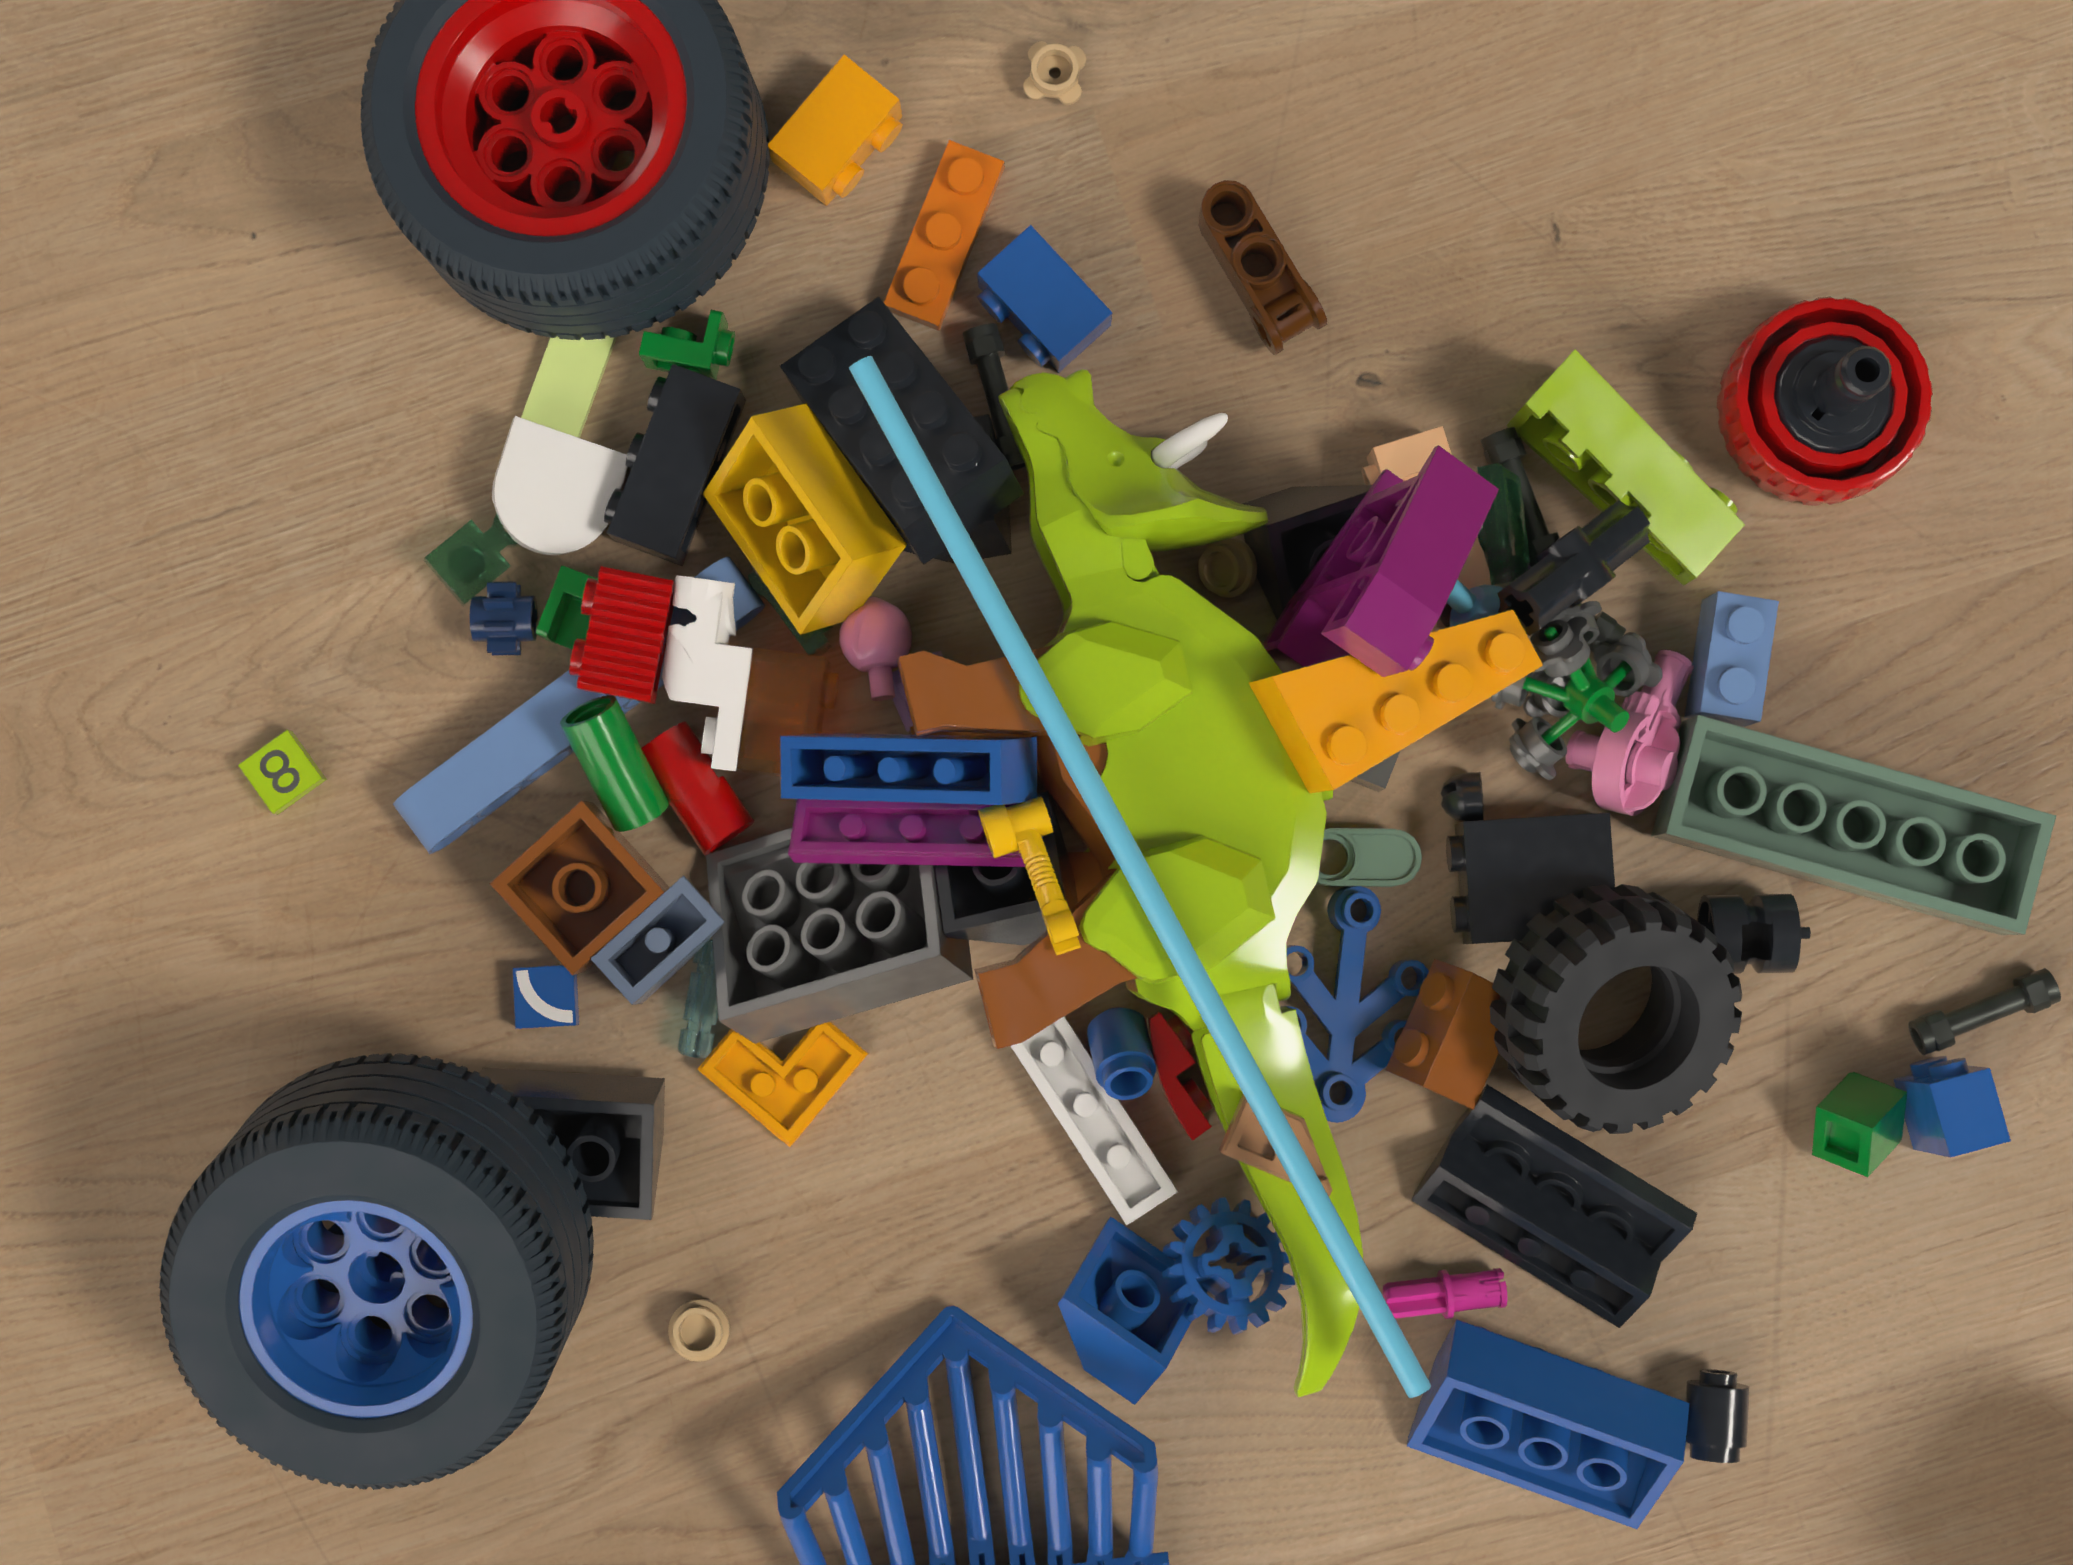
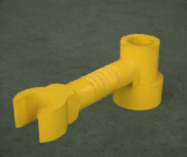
M1040 796L1007 808L1005 805H992L978 810L993 858L1019 851V854H1021L1055 954L1060 955L1081 948L1074 918L1067 901L1064 899L1042 836L1053 833L1052 824L1043 798Z

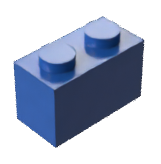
M1032 225L1027 227L977 273L978 287L982 290L977 296L979 302L997 322L1002 323L1007 318L1023 334L1017 340L1019 345L1040 367L1048 362L1060 373L1111 326L1113 313Z
M1939 1056L1910 1064L1911 1075L1893 1079L1896 1088L1907 1092L1905 1122L1913 1150L1951 1158L2011 1141L1990 1068L1968 1066L1966 1058L1947 1060V1056Z

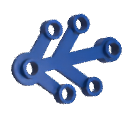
M1362 886L1340 888L1331 896L1328 903V918L1331 924L1341 932L1334 997L1313 971L1314 959L1310 951L1302 946L1287 945V956L1295 952L1302 960L1300 971L1295 975L1289 974L1290 983L1329 1034L1327 1057L1325 1058L1306 1035L1307 1020L1303 1012L1298 1008L1286 1006L1296 1009L1306 1054L1326 1119L1329 1122L1335 1123L1347 1121L1361 1110L1366 1098L1365 1084L1388 1065L1395 1048V1033L1398 1029L1404 1027L1407 1021L1393 1020L1389 1022L1382 1031V1039L1353 1060L1355 1037L1403 997L1418 996L1420 987L1429 972L1426 966L1419 961L1400 960L1391 967L1389 975L1384 981L1359 1000L1367 932L1377 925L1381 916V905L1378 897L1370 889ZM1357 899L1362 900L1367 908L1366 916L1360 922L1355 921L1350 913V907ZM1407 967H1412L1417 974L1416 984L1410 989H1406L1401 982L1402 972ZM1341 1081L1346 1088V1094L1341 1102L1335 1104L1330 1099L1329 1090L1333 1083Z

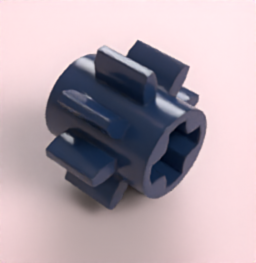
M487 582V596L472 597L470 603V631L472 640L474 642H487V653H492V656L521 655V641H536V629L538 626L537 601L534 595L521 596V585H517L516 582Z

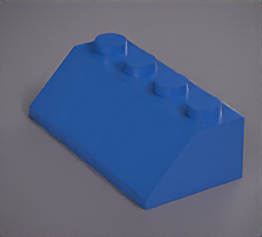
M1456 1319L1436 1355L1428 1378L1431 1388L1422 1395L1407 1440V1447L1638 1529L1684 1462L1689 1403L1663 1394L1658 1390L1643 1387L1607 1374L1602 1370L1579 1364L1549 1353L1541 1348L1529 1346L1490 1332L1483 1327L1474 1326Z

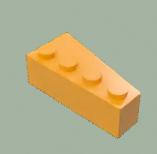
M1514 610L1430 632L1429 636L1434 639L1433 646L1423 662L1412 671L1408 669V671L1382 677L1352 655H1347L1249 682V685L1308 792L1316 793L1335 790L1543 666Z

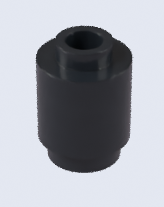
M1701 1369L1699 1380H1688L1686 1385V1402L1689 1403L1686 1442L1690 1443V1457L1696 1460L1716 1463L1740 1462V1448L1747 1447L1749 1386L1737 1383L1736 1372Z

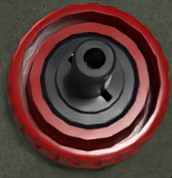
M1818 297L1813 301L1803 300L1792 304L1784 310L1778 311L1759 324L1742 341L1730 358V364L1724 370L1720 381L1721 392L1717 396L1720 433L1724 437L1725 447L1730 457L1736 461L1739 470L1746 477L1752 479L1756 486L1765 492H1771L1777 495L1779 499L1788 502H1801L1803 505L1817 506L1823 503L1829 505L1842 503L1862 496L1888 481L1913 457V451L1921 445L1926 435V425L1930 422L1932 413L1931 397L1933 396V390L1928 374L1929 368L1913 337L1903 329L1898 321L1883 313L1881 309L1850 298Z

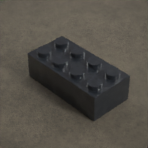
M878 296L781 364L780 368L801 402L808 404L881 509L924 565L947 548L849 370L851 365L867 356L873 357L968 533L1018 499L1024 492L1006 457Z

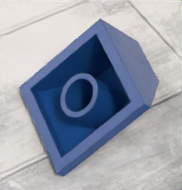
M1110 1216L1058 1305L1083 1369L1135 1405L1167 1369L1191 1324L1186 1319L1187 1311L1191 1304L1186 1299L1172 1303L1169 1297L1174 1291L1179 1289L1177 1280L1162 1279L1161 1272L1175 1265V1260L1163 1254L1158 1248ZM1200 1285V1287L1207 1294L1208 1290L1205 1289L1202 1285Z

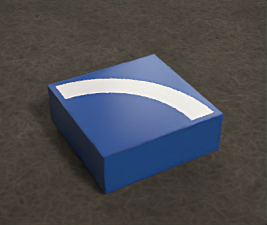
M563 965L513 968L515 1029L579 1025L577 974L571 975Z

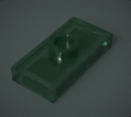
M1499 463L1477 467L1478 474L1499 489L1479 531L1478 540L1482 550L1487 552L1491 585L1504 588L1529 569L1531 565L1520 477Z

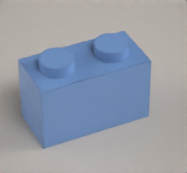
M1721 591L1702 600L1692 663L1694 669L1690 676L1684 718L1701 715L1740 727L1761 722L1779 601Z

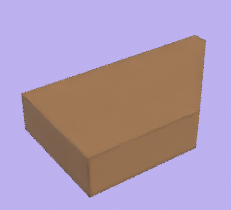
M1242 1094L1219 1151L1222 1154L1291 1182L1244 1094ZM1280 1107L1325 1191L1330 1196L1332 1187L1325 1174L1304 1118Z

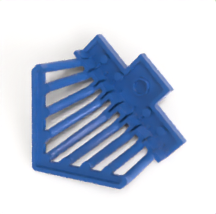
M948 1306L939 1313L777 1491L778 1512L782 1525L800 1565H827L806 1514L808 1509L823 1493H825L846 1564L872 1565L845 1473V1468L865 1447L890 1565H916L892 1450L885 1426L889 1419L905 1403L928 1540L930 1565H956L928 1386V1376L945 1358L970 1565H996L969 1356L987 1367L989 1372L1010 1565H1035L1016 1388L1038 1403L1037 1419L1048 1539V1565H1169L1168 1551L1153 1553L1158 1486V1462L1155 1442L956 1306ZM1063 1421L1086 1436L1089 1547L1087 1561L1074 1564ZM1112 1455L1133 1469L1129 1549L1125 1557L1114 1559Z

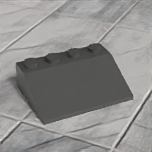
M792 828L706 855L710 905L725 921L712 936L719 1022L755 1044L973 980L969 940L947 938L944 934L934 865L794 863L788 855Z

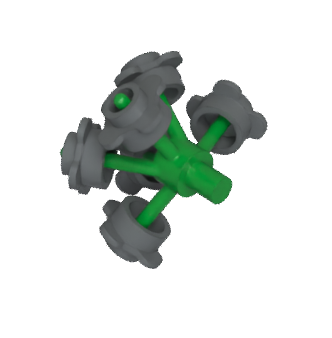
M1588 601L1583 604L1581 602L1571 609L1568 607L1540 630L1533 633L1530 641L1543 666L1492 696V701L1496 702L1495 708L1502 710L1505 703L1521 707L1523 704L1525 713L1532 717L1528 723L1520 718L1512 722L1515 733L1509 738L1510 750L1515 760L1525 770L1531 773L1538 771L1547 780H1552L1557 775L1554 764L1567 754L1566 744L1561 737L1564 732L1580 719L1587 724L1599 721L1614 733L1622 730L1629 720V713L1614 702L1615 694L1628 697L1641 686L1655 687L1662 680V669L1651 661V656L1645 648V640L1633 632L1626 633L1621 638V641L1611 645L1603 642L1595 648L1594 659L1597 663L1595 673L1589 657L1590 647L1588 644L1592 643L1600 633L1594 616L1602 610L1598 601ZM1544 714H1550L1558 717L1559 720L1551 725L1541 717Z

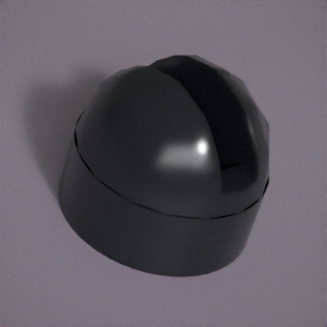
M1481 772L1462 773L1449 778L1443 784L1441 790L1443 797L1441 805L1444 811L1455 820H1484Z

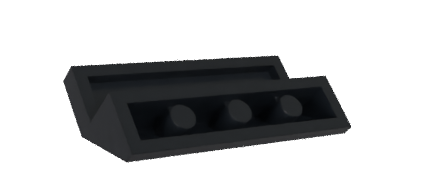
M1488 1084L1482 1090L1474 1110L1467 1108L1458 1119L1412 1197V1201L1618 1328L1651 1296L1661 1262L1693 1230L1698 1214Z

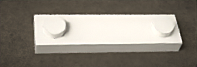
M1065 1017L1057 1020L1023 1043L1011 1046L1126 1225L1178 1192L1119 1100L1110 1097L1105 1089L1098 1084L1092 1058Z

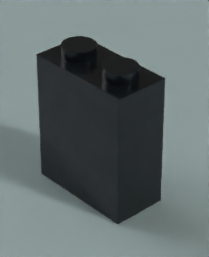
M1610 813L1465 821L1455 824V835L1447 836L1448 870L1449 872H1458L1460 895L1452 896L1450 900L1451 924L1454 933L1462 932L1463 944L1512 942L1514 938L1521 941L1530 931L1526 924L1539 912L1547 916L1554 911V901L1570 893L1578 899L1584 898L1583 890L1592 886L1605 884L1613 891L1615 889Z

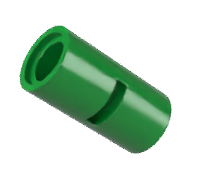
M606 695L587 701L571 710L562 718L560 725L615 831L624 832L641 827L656 819L667 809L669 802L615 696Z

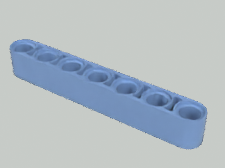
M730 557L718 560L694 577L735 583L733 604L736 631L756 617L765 607L764 602ZM674 606L671 625L681 624L686 626L689 623L695 622L697 618L689 610ZM568 670L410 787L393 803L394 807L429 854L441 850L571 755L574 751L560 725V721L567 713L579 705L606 695L578 689L577 680L579 676L570 675ZM661 676L658 689L664 685ZM616 697L624 714L641 703L640 701Z

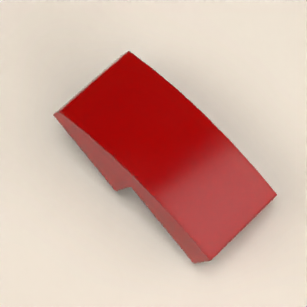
M1157 1011L1148 1018L1149 1036L1156 1062V1072L1166 1099L1188 1137L1193 1141L1212 1127L1204 1114L1213 1109V1107L1192 1078L1182 1085L1176 1077L1196 1063L1188 1050L1194 1047L1191 1034L1176 1014L1166 1021L1162 1014Z

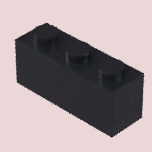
M672 364L667 378L661 376L657 378L647 404V410L653 412L645 434L636 433L627 453L625 465L632 469L624 490L616 488L613 491L605 510L604 522L610 524L607 534L615 542L683 566L707 504L703 492L724 460L746 402L741 389Z

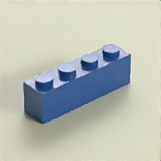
M846 733L780 736L781 798L1005 805L1037 798V737L924 735L916 737V735Z

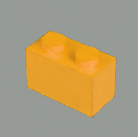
M844 54L768 143L771 160L825 206H828L837 194L844 198L856 187L864 174V169L860 166L875 149L882 153L897 138L903 126L899 122L902 118L900 99Z

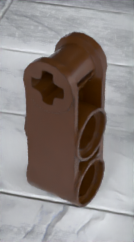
M1229 180L1215 183L1210 187L1202 200L1199 213V229L1249 312L1251 321L1268 350L1273 355H1276L1284 350L1283 343L1312 326L1316 329L1326 326L1327 318L1321 303L1312 288L1302 279L1250 190L1237 181ZM1221 203H1230L1240 210L1243 219L1233 226H1223L1212 217L1211 209ZM1250 254H1261L1271 262L1273 272L1262 278L1253 277L1243 269L1241 260Z

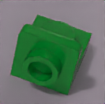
M711 309L703 343L696 342L697 335L692 332L674 327H662L661 334L643 332L639 356L646 368L669 372L672 364L717 380L719 366L728 367L731 362L735 344V331L728 330V322L723 312Z

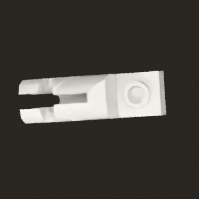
M676 575L672 605L689 610L692 614L696 615L697 619L686 626L681 624L668 626L661 677L670 700L719 707L718 718L706 717L701 753L713 754L711 768L736 771L753 648L728 645L729 635L736 636L733 604L735 583Z

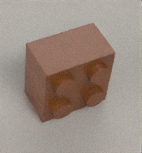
M582 800L489 883L571 975L584 973L592 966L594 962L591 958L670 888L620 832L613 829L609 819L593 802Z

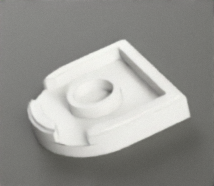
M515 416L508 432L492 486V500L500 522L515 542L536 553L561 555L587 546L608 525V523L604 522L605 510L613 491L616 488L621 489L627 470L625 465L627 454Z

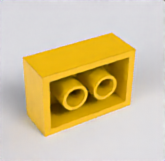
M807 403L751 416L703 492L706 500L800 635L844 622L850 614L865 604L907 546Z

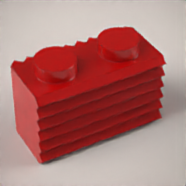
M603 566L599 569L598 580L587 579L582 598L581 614L590 616L586 640L578 638L575 640L569 666V674L579 676L577 680L578 689L655 704L665 655L668 626L671 625L674 605H672L674 580Z

